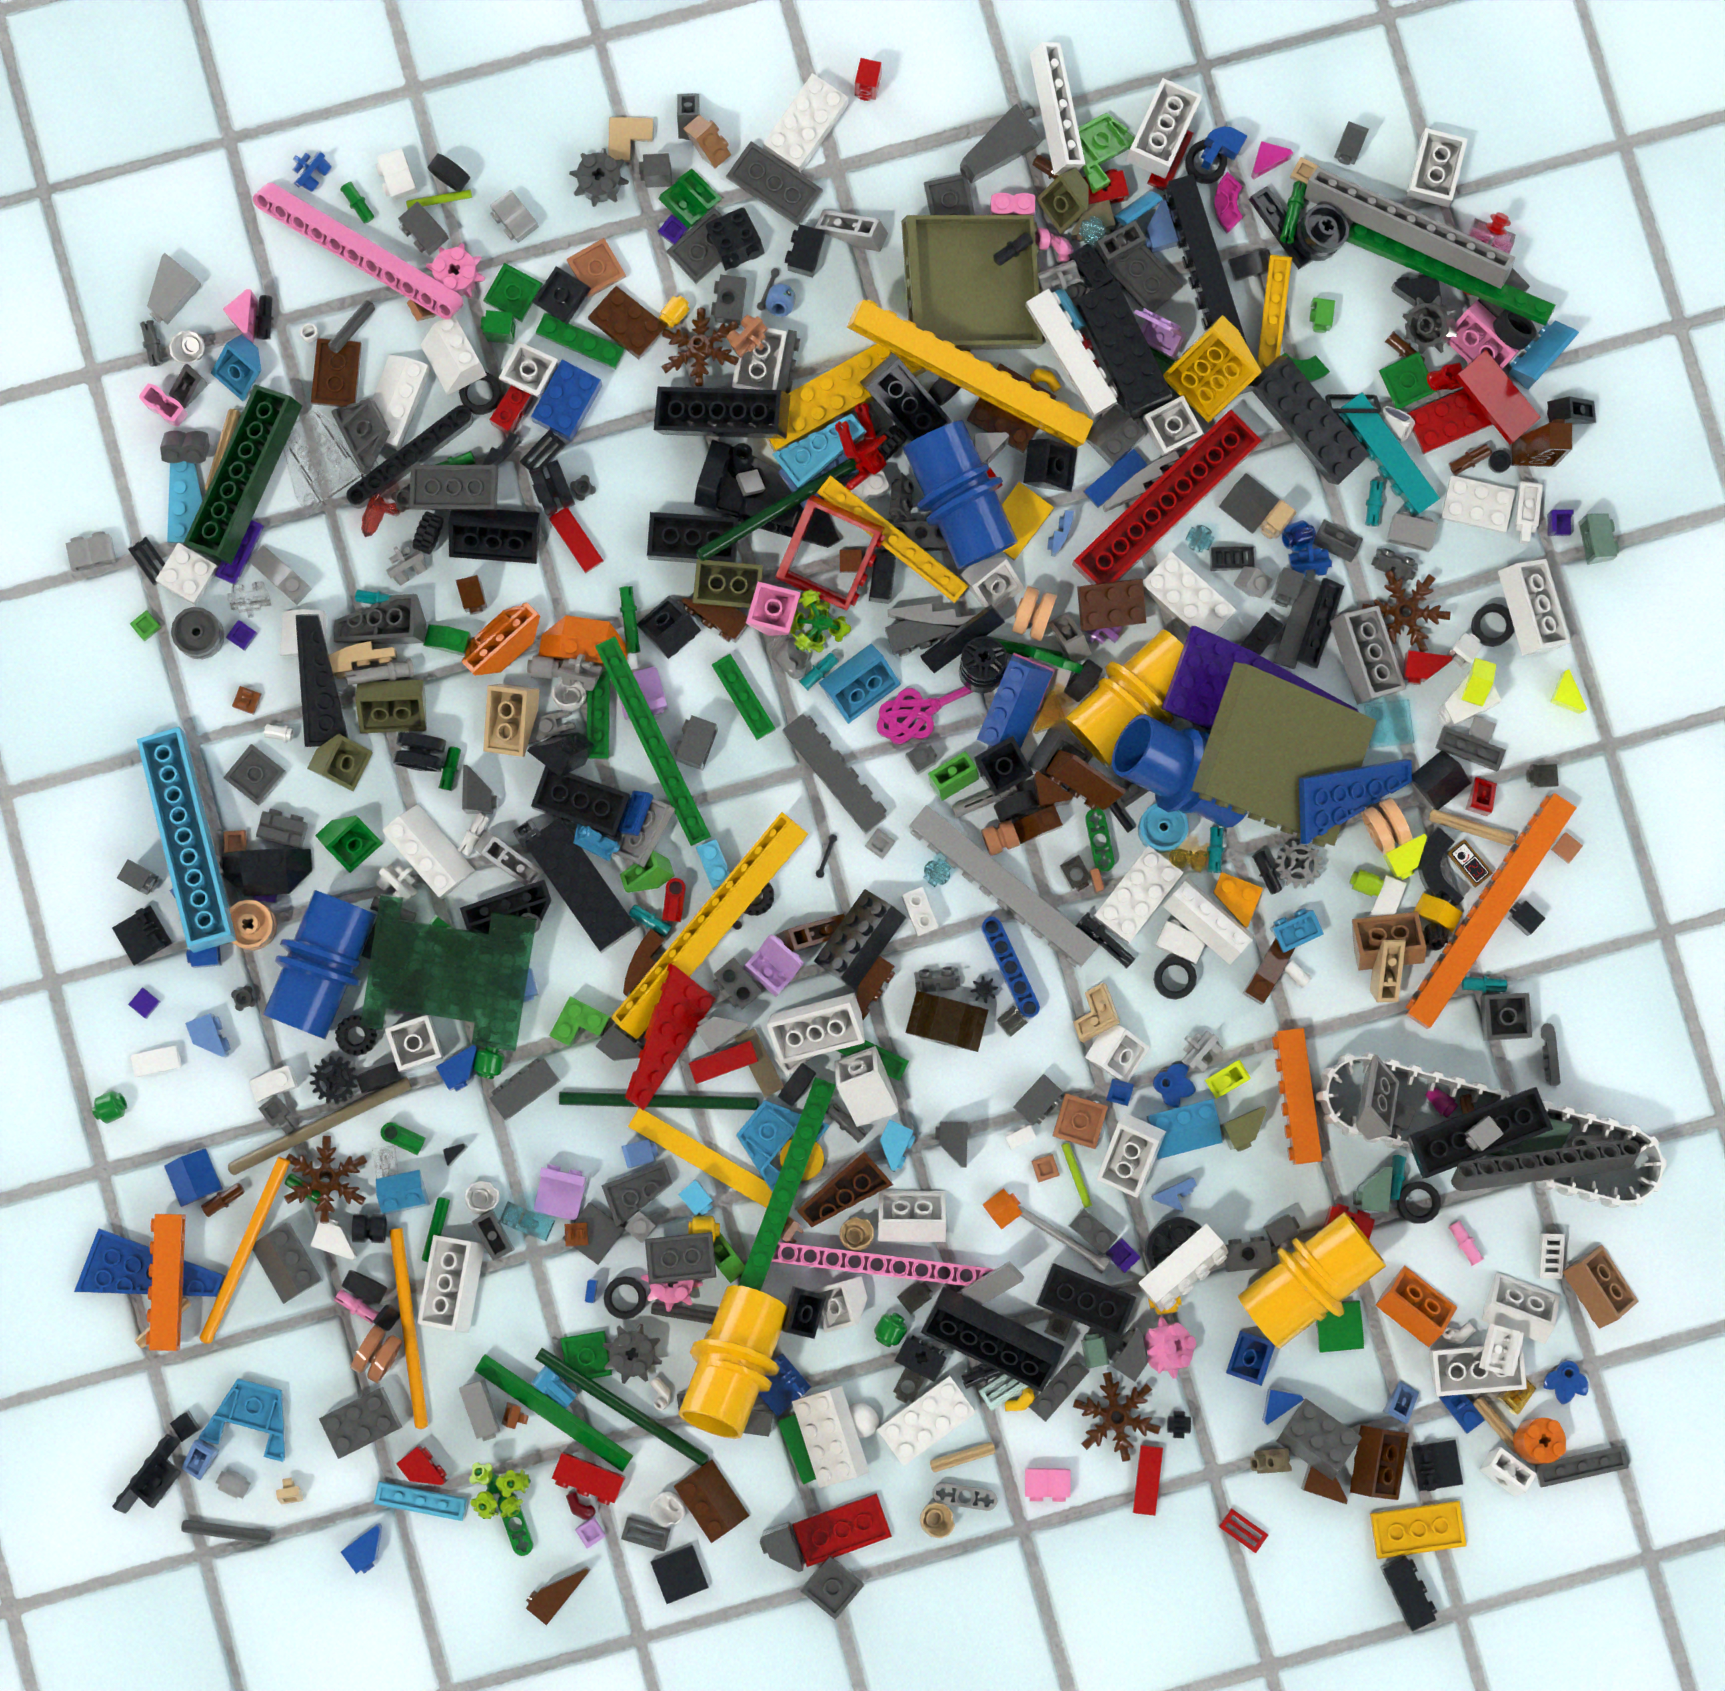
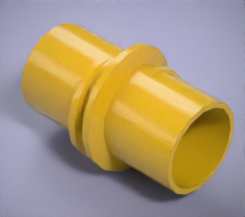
M1165 629L1154 636L1124 665L1113 661L1105 666L1108 679L1103 677L1098 683V688L1064 718L1065 723L1076 738L1106 767L1112 765L1113 751L1121 732L1135 717L1146 714L1158 721L1162 719L1170 724L1174 721L1173 715L1161 708L1184 645Z
M1345 1212L1305 1243L1297 1238L1293 1239L1294 1252L1290 1253L1282 1247L1279 1248L1277 1253L1280 1263L1238 1295L1241 1304L1250 1317L1278 1349H1281L1315 1321H1322L1328 1311L1338 1317L1342 1316L1344 1308L1341 1301L1386 1267L1383 1258Z
M737 1285L727 1286L711 1329L706 1332L704 1339L695 1341L690 1350V1354L693 1360L697 1362V1365L678 1412L683 1420L713 1435L731 1439L742 1437L758 1392H768L772 1385V1382L765 1376H776L780 1367L771 1358L788 1313L786 1305L769 1294L756 1289Z

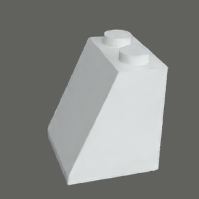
M1469 671L1438 709L1439 714H1437L1441 725L1452 728L1502 702L1494 684L1483 707L1461 700L1470 674Z
M876 1046L834 1061L836 1087L857 1127L870 1124L877 1119L889 1117L898 1112L897 1098Z

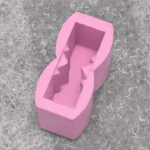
M996 193L991 196L990 215L1035 214V196L1032 194L1019 193L1013 196L1008 193Z
M148 383L139 395V398L148 409L160 414L167 423L179 427L188 415L187 411L176 399L166 396L154 384Z
M1025 1468V1497H1030V1501H1043V1497H1052L1054 1502H1065L1066 1497H1070L1071 1470Z

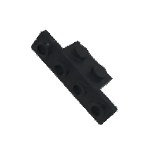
M166 1434L158 1442L155 1450L145 1459L143 1466L131 1478L124 1491L116 1498L115 1503L112 1505L115 1510L126 1514L138 1498L153 1509L156 1507L181 1474V1471L168 1460L180 1443L178 1438Z

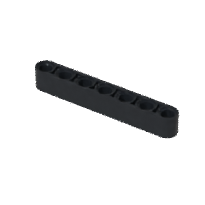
M464 405L455 407L373 469L368 475L352 485L346 493L349 503L357 509L367 506L411 472V465L422 464L463 433L473 423V415L470 409ZM460 413L468 414V418L464 422L458 421L457 416ZM443 426L451 428L447 435H441L439 432ZM424 440H433V445L430 448H423L422 443ZM407 453H415L416 457L413 461H405ZM391 466L398 467V471L394 475L387 474V470ZM379 479L381 481L379 487L370 488L372 480ZM355 493H363L361 501L355 502L352 500Z

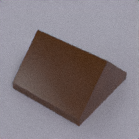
M1039 771L1035 773L1033 784L1038 810L1052 805L1057 807L1070 804L1074 797L1072 794Z

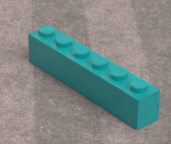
M1362 392L1340 409L1375 408ZM1340 413L1338 415L1346 426L1351 427L1352 434L1370 454L1368 459L1370 461L1374 460L1378 465L1377 470L1384 479L1387 478L1389 480L1392 492L1397 497L1400 496L1405 502L1403 506L1408 513H1413L1416 517L1440 499L1378 413Z

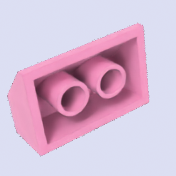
M1478 300L1457 320L1455 325L1456 332L1458 333L1457 337H1451L1446 342L1468 363L1487 350L1501 369L1520 351L1511 348L1500 340L1493 328V322L1496 320V317Z

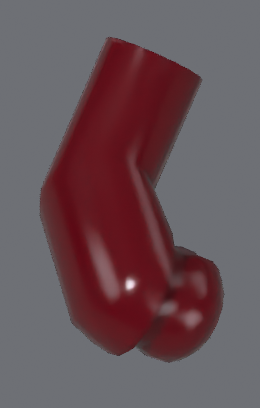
M576 1492L566 1495L573 1515L583 1520H589L595 1515L596 1511L592 1505L585 1506L580 1504Z

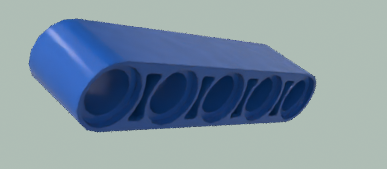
M988 917L984 920L981 927L984 938L1020 1014L1024 1018H1033L1040 1010L1039 1002L1002 923L996 917ZM995 922L998 926L997 932H987L985 928L986 923ZM997 942H1004L1007 945L1005 953L1001 954L995 950ZM1007 962L1015 963L1017 967L1016 972L1012 974L1007 973L1004 965ZM1016 982L1025 984L1026 991L1023 994H1018L1014 991V984ZM1026 1002H1031L1035 1005V1012L1033 1014L1024 1012L1023 1005Z

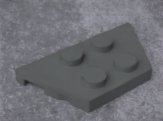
M370 398L361 400L357 404H349L346 409H333L331 411L361 472L366 475L370 473L391 433L375 401Z

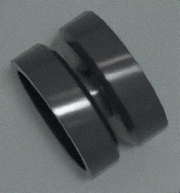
M1327 204L1316 205L1297 223L1294 244L1306 258L1314 261H1325L1332 257L1347 240L1349 235L1348 221L1337 208Z
M558 460L547 463L546 468L550 478L546 479L540 467L529 470L534 483L532 485L539 504L542 503L547 516L556 513L558 510L554 500L556 497L559 498L562 507L565 509L575 505Z
M398 732L396 744L408 750L396 751L393 764L417 771L441 772L443 760L431 754L444 753L446 740L424 734Z

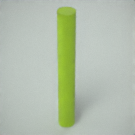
M471 189L461 192L407 200V209L417 201L424 207L472 198Z
M1070 1143L1063 1144L1061 1147L1084 1208L1090 1207L1092 1202Z

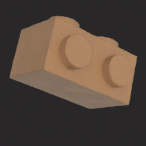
M698 115L683 128L702 159L713 168H717L731 156L727 149L729 146L728 142L722 135H718L719 128L712 120L708 122L701 115Z

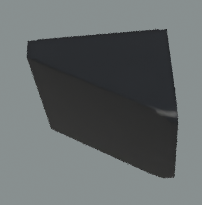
M463 1143L443 1150L447 1166H451L468 1148L466 1144Z
M387 1304L373 1320V1323L386 1331H390L400 1318V1312L390 1304Z
M186 1411L170 1423L181 1442L201 1430L190 1411Z

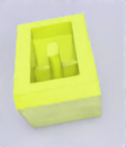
M1474 658L1461 700L1483 707L1494 682L1496 664Z
M1568 669L1560 675L1550 703L1580 714L1586 711L1587 707Z

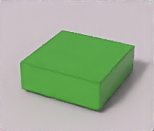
M147 610L130 623L143 641L148 640L162 628Z

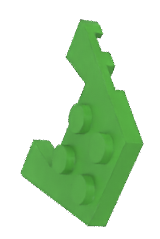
M1104 113L1078 127L1085 160L1083 170L1092 193L1103 189L1110 183V179L1099 165L1130 150L1135 139L1134 136L1127 132L1128 128L1108 113Z

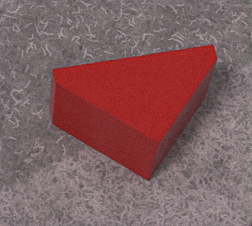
M1475 777L1465 810L1483 816L1491 814L1494 807L1497 783Z

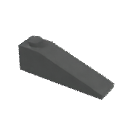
M394 595L389 597L387 601L375 603L363 611H356L335 620L334 642L364 643L371 641L373 644L425 643L426 620L418 595Z

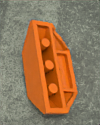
M527 602L521 606H514L503 610L470 640L465 657H463L461 662L474 676L502 672L534 643L540 615Z
M568 615L541 635L538 656L554 657L555 660L561 661L570 658L577 659L579 654L585 655V662L605 667L595 645L615 636L626 660L628 658L626 644L610 622Z

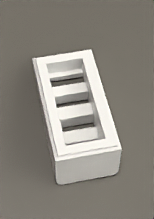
M1540 1233L1539 1278L1562 1279L1565 1234ZM1547 1241H1557V1245H1547ZM1546 1250H1557V1254H1546ZM1546 1259H1557V1263H1546ZM1545 1267L1557 1268V1272H1545Z

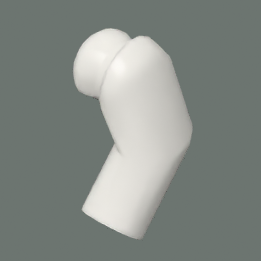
M1467 1323L1460 1330L1447 1327L1442 1337L1448 1343L1462 1344L1476 1330L1470 1323Z
M657 1376L650 1382V1385L657 1391L654 1406L657 1410L661 1411L670 1404L671 1390Z

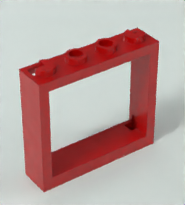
M811 495L805 505L775 578L803 591L812 589L813 591L820 592L821 594L818 596L820 599L847 611L851 605L855 606L860 594L857 593L859 586H864L868 575L865 574L867 567H872L877 557L873 553L876 547L880 548L884 541L885 535H882L884 527L815 495ZM816 508L874 534L847 597L790 571Z

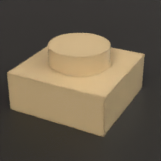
M1300 157L1290 178L1300 181L1301 184L1304 182L1307 185L1312 174L1320 166Z

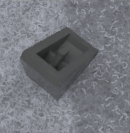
M185 364L169 395L176 399L185 409L208 384L190 365Z

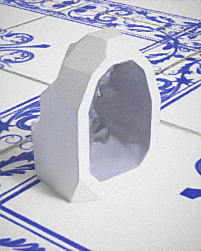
M1386 406L1382 408L1379 415L1396 439L1401 442L1407 440L1415 425L1413 418L1393 407Z

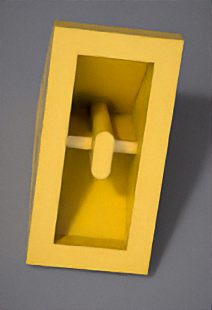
M1422 893L1413 911L1418 912L1420 917L1432 923H1439L1442 928L1446 927L1452 933L1463 914L1449 902L1426 893Z

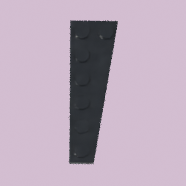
M319 614L296 615L305 747H320L338 734L349 739Z

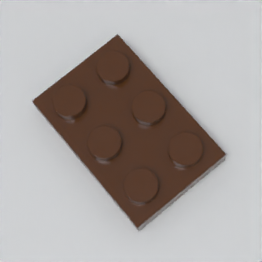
M617 286L609 292L588 316L590 322L638 360L660 337L663 330L667 328V325Z
M317 338L311 404L346 408L349 404H356L362 343L348 341L338 353H334L328 346L332 339Z
M1143 579L1077 586L1082 631L1146 623Z

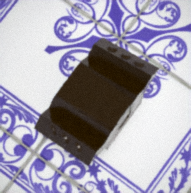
M916 991L905 1033L953 1048L978 1052L989 1010Z

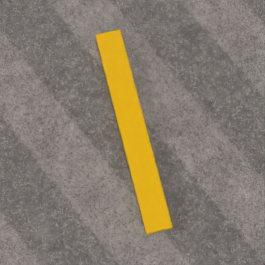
M831 475L817 491V494L826 501L884 527L882 535H885L882 545L954 603L969 586ZM864 530V531H865L866 533H868L871 537H873L874 534H872V533H870V532Z
M638 1108L628 1125L629 1128L767 1208L772 1191L764 1180L647 1111Z

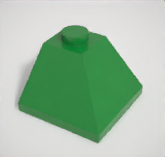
M357 815L331 820L315 835L349 873L383 844Z

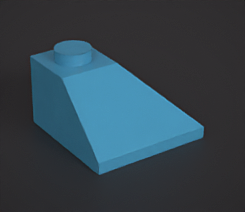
M241 334L226 343L211 371L215 378L242 401L246 400L261 372L258 348Z

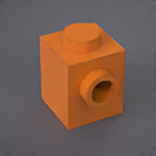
M1004 1188L982 1204L1001 1230L1023 1214L1018 1207L1021 1204L1013 1193L1009 1195Z

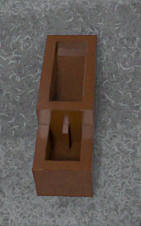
M650 929L643 938L629 964L623 994L627 997L655 965L656 962L651 958L665 943V940L653 929Z

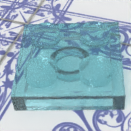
M1409 699L1364 705L1365 715L1377 720L1369 743V749L1415 743Z

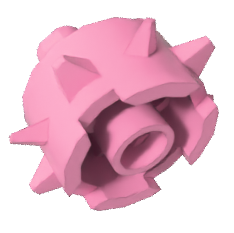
M462 243L458 247L446 250L439 247L440 254L436 256L433 263L426 264V268L432 271L434 279L457 292L460 296L466 295L468 298H472L471 291L475 288L476 282L485 281V277L478 273L476 267L482 257H472L465 251V246ZM456 269L459 274L455 275L452 271Z
M648 1274L642 1275L641 1279L649 1282ZM699 1280L679 1281L673 1287H670L669 1283L651 1284V1293L647 1300L651 1301L658 1298L660 1301L665 1302L668 1312L671 1311L674 1303L680 1301L691 1306L690 1293L693 1288L703 1286V1282Z
M1160 1317L1158 1327L1154 1329L1149 1328L1144 1337V1346L1147 1347L1149 1356L1147 1362L1159 1374L1162 1371H1168L1173 1379L1177 1378L1178 1369L1190 1365L1193 1349L1196 1347L1195 1338L1190 1336L1186 1328L1180 1323L1168 1324L1163 1317Z

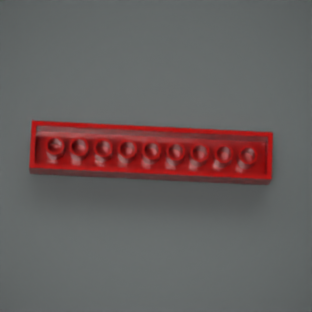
M1230 410L1075 558L1072 566L1091 585L1119 581L1260 445L1262 440Z

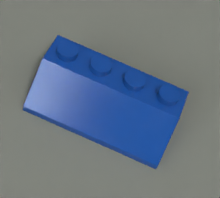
M1012 655L976 740L993 747L1013 736L1021 750L1053 671Z

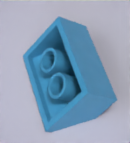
M1556 320L1551 325L1547 323L1539 331L1541 337L1537 341L1532 340L1524 349L1527 351L1522 358L1518 355L1510 364L1512 369L1509 374L1529 390L1579 332Z
M871 643L821 680L819 685L849 724L899 687L901 683L883 655Z
M1213 1099L1146 1116L1148 1124L1166 1131L1157 1154V1159L1223 1143L1219 1118Z

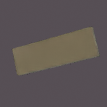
M755 1028L736 1037L735 1040L738 1045L752 1040L759 1062L748 1066L764 1097L766 1098L783 1089L784 1085Z

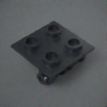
M151 905L144 909H138L135 911L136 914L112 927L134 966L172 944Z
M1456 1440L1411 1446L1419 1492L1463 1485Z

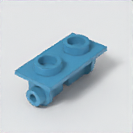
M577 824L574 844L607 861L611 860L613 852L617 853L619 851L620 845L618 841L602 836L589 826L585 827Z

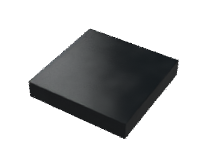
M556 266L532 303L568 325L591 288Z
M693 1545L651 1561L666 1605L709 1588Z

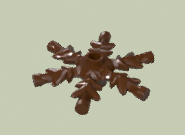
M698 308L697 320H692L693 325L696 327L692 331L697 333V335L689 339L687 332L683 335L680 329H677L676 333L668 329H664L662 332V337L671 339L669 345L679 344L678 348L686 345L687 351L685 353L678 352L679 356L668 357L671 362L662 365L661 368L665 374L674 367L678 371L683 362L687 365L688 358H695L696 361L691 365L694 369L690 376H695V386L701 387L704 384L703 374H709L705 368L708 363L704 360L708 359L711 355L712 360L715 361L717 358L721 365L724 364V361L737 365L739 361L738 357L729 355L732 352L731 349L722 350L723 346L716 349L713 347L715 341L723 342L721 338H726L731 331L739 328L737 322L734 320L727 327H725V323H722L718 331L716 332L714 329L712 336L708 337L705 335V332L710 328L706 327L710 317L705 319V308Z
M1393 570L1385 573V577L1390 585H1384V588L1393 593L1389 596L1396 598V604L1390 606L1385 601L1384 606L1380 601L1374 599L1375 605L1363 603L1362 610L1379 606L1383 619L1389 614L1394 617V623L1386 624L1389 627L1387 632L1392 643H1396L1397 633L1401 635L1400 627L1406 625L1409 627L1407 635L1411 634L1410 645L1413 646L1416 643L1419 652H1425L1428 648L1423 639H1428L1429 637L1420 631L1423 627L1416 624L1417 619L1423 617L1425 622L1428 623L1429 618L1438 625V619L1450 620L1451 612L1439 611L1440 605L1429 609V605L1424 609L1418 606L1419 601L1427 600L1423 596L1434 591L1429 589V587L1435 581V577L1428 574L1423 583L1417 580L1416 591L1412 589L1413 597L1407 599L1403 596L1406 588L1401 590L1403 579L1400 578L1397 581ZM1409 609L1411 614L1406 617L1402 614V611Z
M322 1136V1148L316 1147L322 1157L317 1158L322 1163L320 1168H313L312 1161L308 1165L304 1155L300 1156V1160L290 1153L286 1157L290 1164L295 1166L292 1172H303L302 1176L310 1175L312 1181L309 1184L301 1182L303 1186H291L294 1192L285 1195V1201L289 1204L299 1198V1203H302L307 1194L311 1198L313 1190L320 1191L321 1196L316 1199L320 1203L315 1208V1212L321 1211L320 1223L322 1224L329 1223V1211L335 1212L334 1207L330 1203V1201H334L329 1196L331 1191H338L339 1198L343 1195L348 1204L351 1203V1199L360 1205H363L366 1197L356 1193L360 1189L359 1187H348L349 1183L341 1184L339 1181L342 1175L350 1177L348 1173H360L357 1167L367 1163L365 1156L362 1155L353 1161L352 1156H349L344 1165L340 1162L339 1168L333 1169L330 1163L335 1160L331 1156L335 1153L336 1147L330 1148L331 1136ZM327 1178L330 1182L325 1183L321 1180Z
M1112 1372L1103 1373L1105 1385H1100V1388L1107 1394L1103 1396V1398L1109 1401L1107 1407L1102 1408L1099 1401L1096 1405L1090 1397H1087V1403L1078 1399L1074 1401V1408L1084 1410L1081 1414L1082 1416L1094 1414L1093 1419L1099 1415L1103 1418L1102 1425H1094L1097 1429L1085 1432L1090 1436L1081 1445L1088 1450L1096 1442L1097 1447H1099L1102 1437L1104 1436L1107 1439V1431L1114 1430L1116 1435L1112 1441L1117 1440L1114 1452L1120 1450L1122 1462L1131 1460L1128 1448H1134L1132 1443L1126 1439L1131 1436L1124 1432L1125 1427L1132 1426L1134 1432L1138 1428L1143 1436H1147V1431L1158 1435L1161 1426L1149 1423L1152 1420L1151 1417L1140 1419L1141 1414L1135 1418L1130 1415L1132 1408L1140 1409L1136 1404L1148 1402L1143 1397L1153 1389L1147 1383L1139 1391H1137L1136 1387H1133L1131 1398L1126 1395V1403L1121 1404L1117 1400L1121 1393H1116L1119 1381L1113 1383ZM1114 1412L1120 1413V1419L1117 1421L1112 1418Z

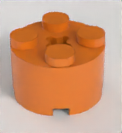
M1550 1418L1528 1419L1523 1421L1519 1425L1517 1432L1514 1433L1513 1446L1517 1455L1527 1461V1463H1552L1565 1454L1566 1437L1560 1423Z

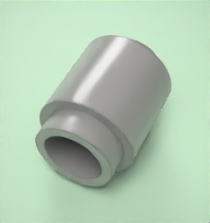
M533 656L532 660H528L527 673H531V678H558L557 670L560 668V660H554V657Z
M227 1469L226 1473L221 1471L215 1482L219 1485L218 1490L236 1499L237 1497L243 1499L251 1484L246 1481V1477L230 1469Z

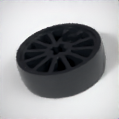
M1172 1217L1158 1223L1150 1231L1145 1243V1258L1150 1270L1152 1271L1157 1267L1154 1258L1170 1256L1173 1253V1248H1177V1244L1181 1246L1190 1238L1188 1226L1195 1230L1192 1235L1202 1226L1196 1221L1184 1217ZM1170 1226L1169 1238L1162 1232V1229ZM1181 1227L1185 1232V1237L1178 1241L1173 1237V1231ZM1158 1233L1169 1243V1246L1154 1242ZM1152 1246L1165 1248L1167 1252L1152 1255Z

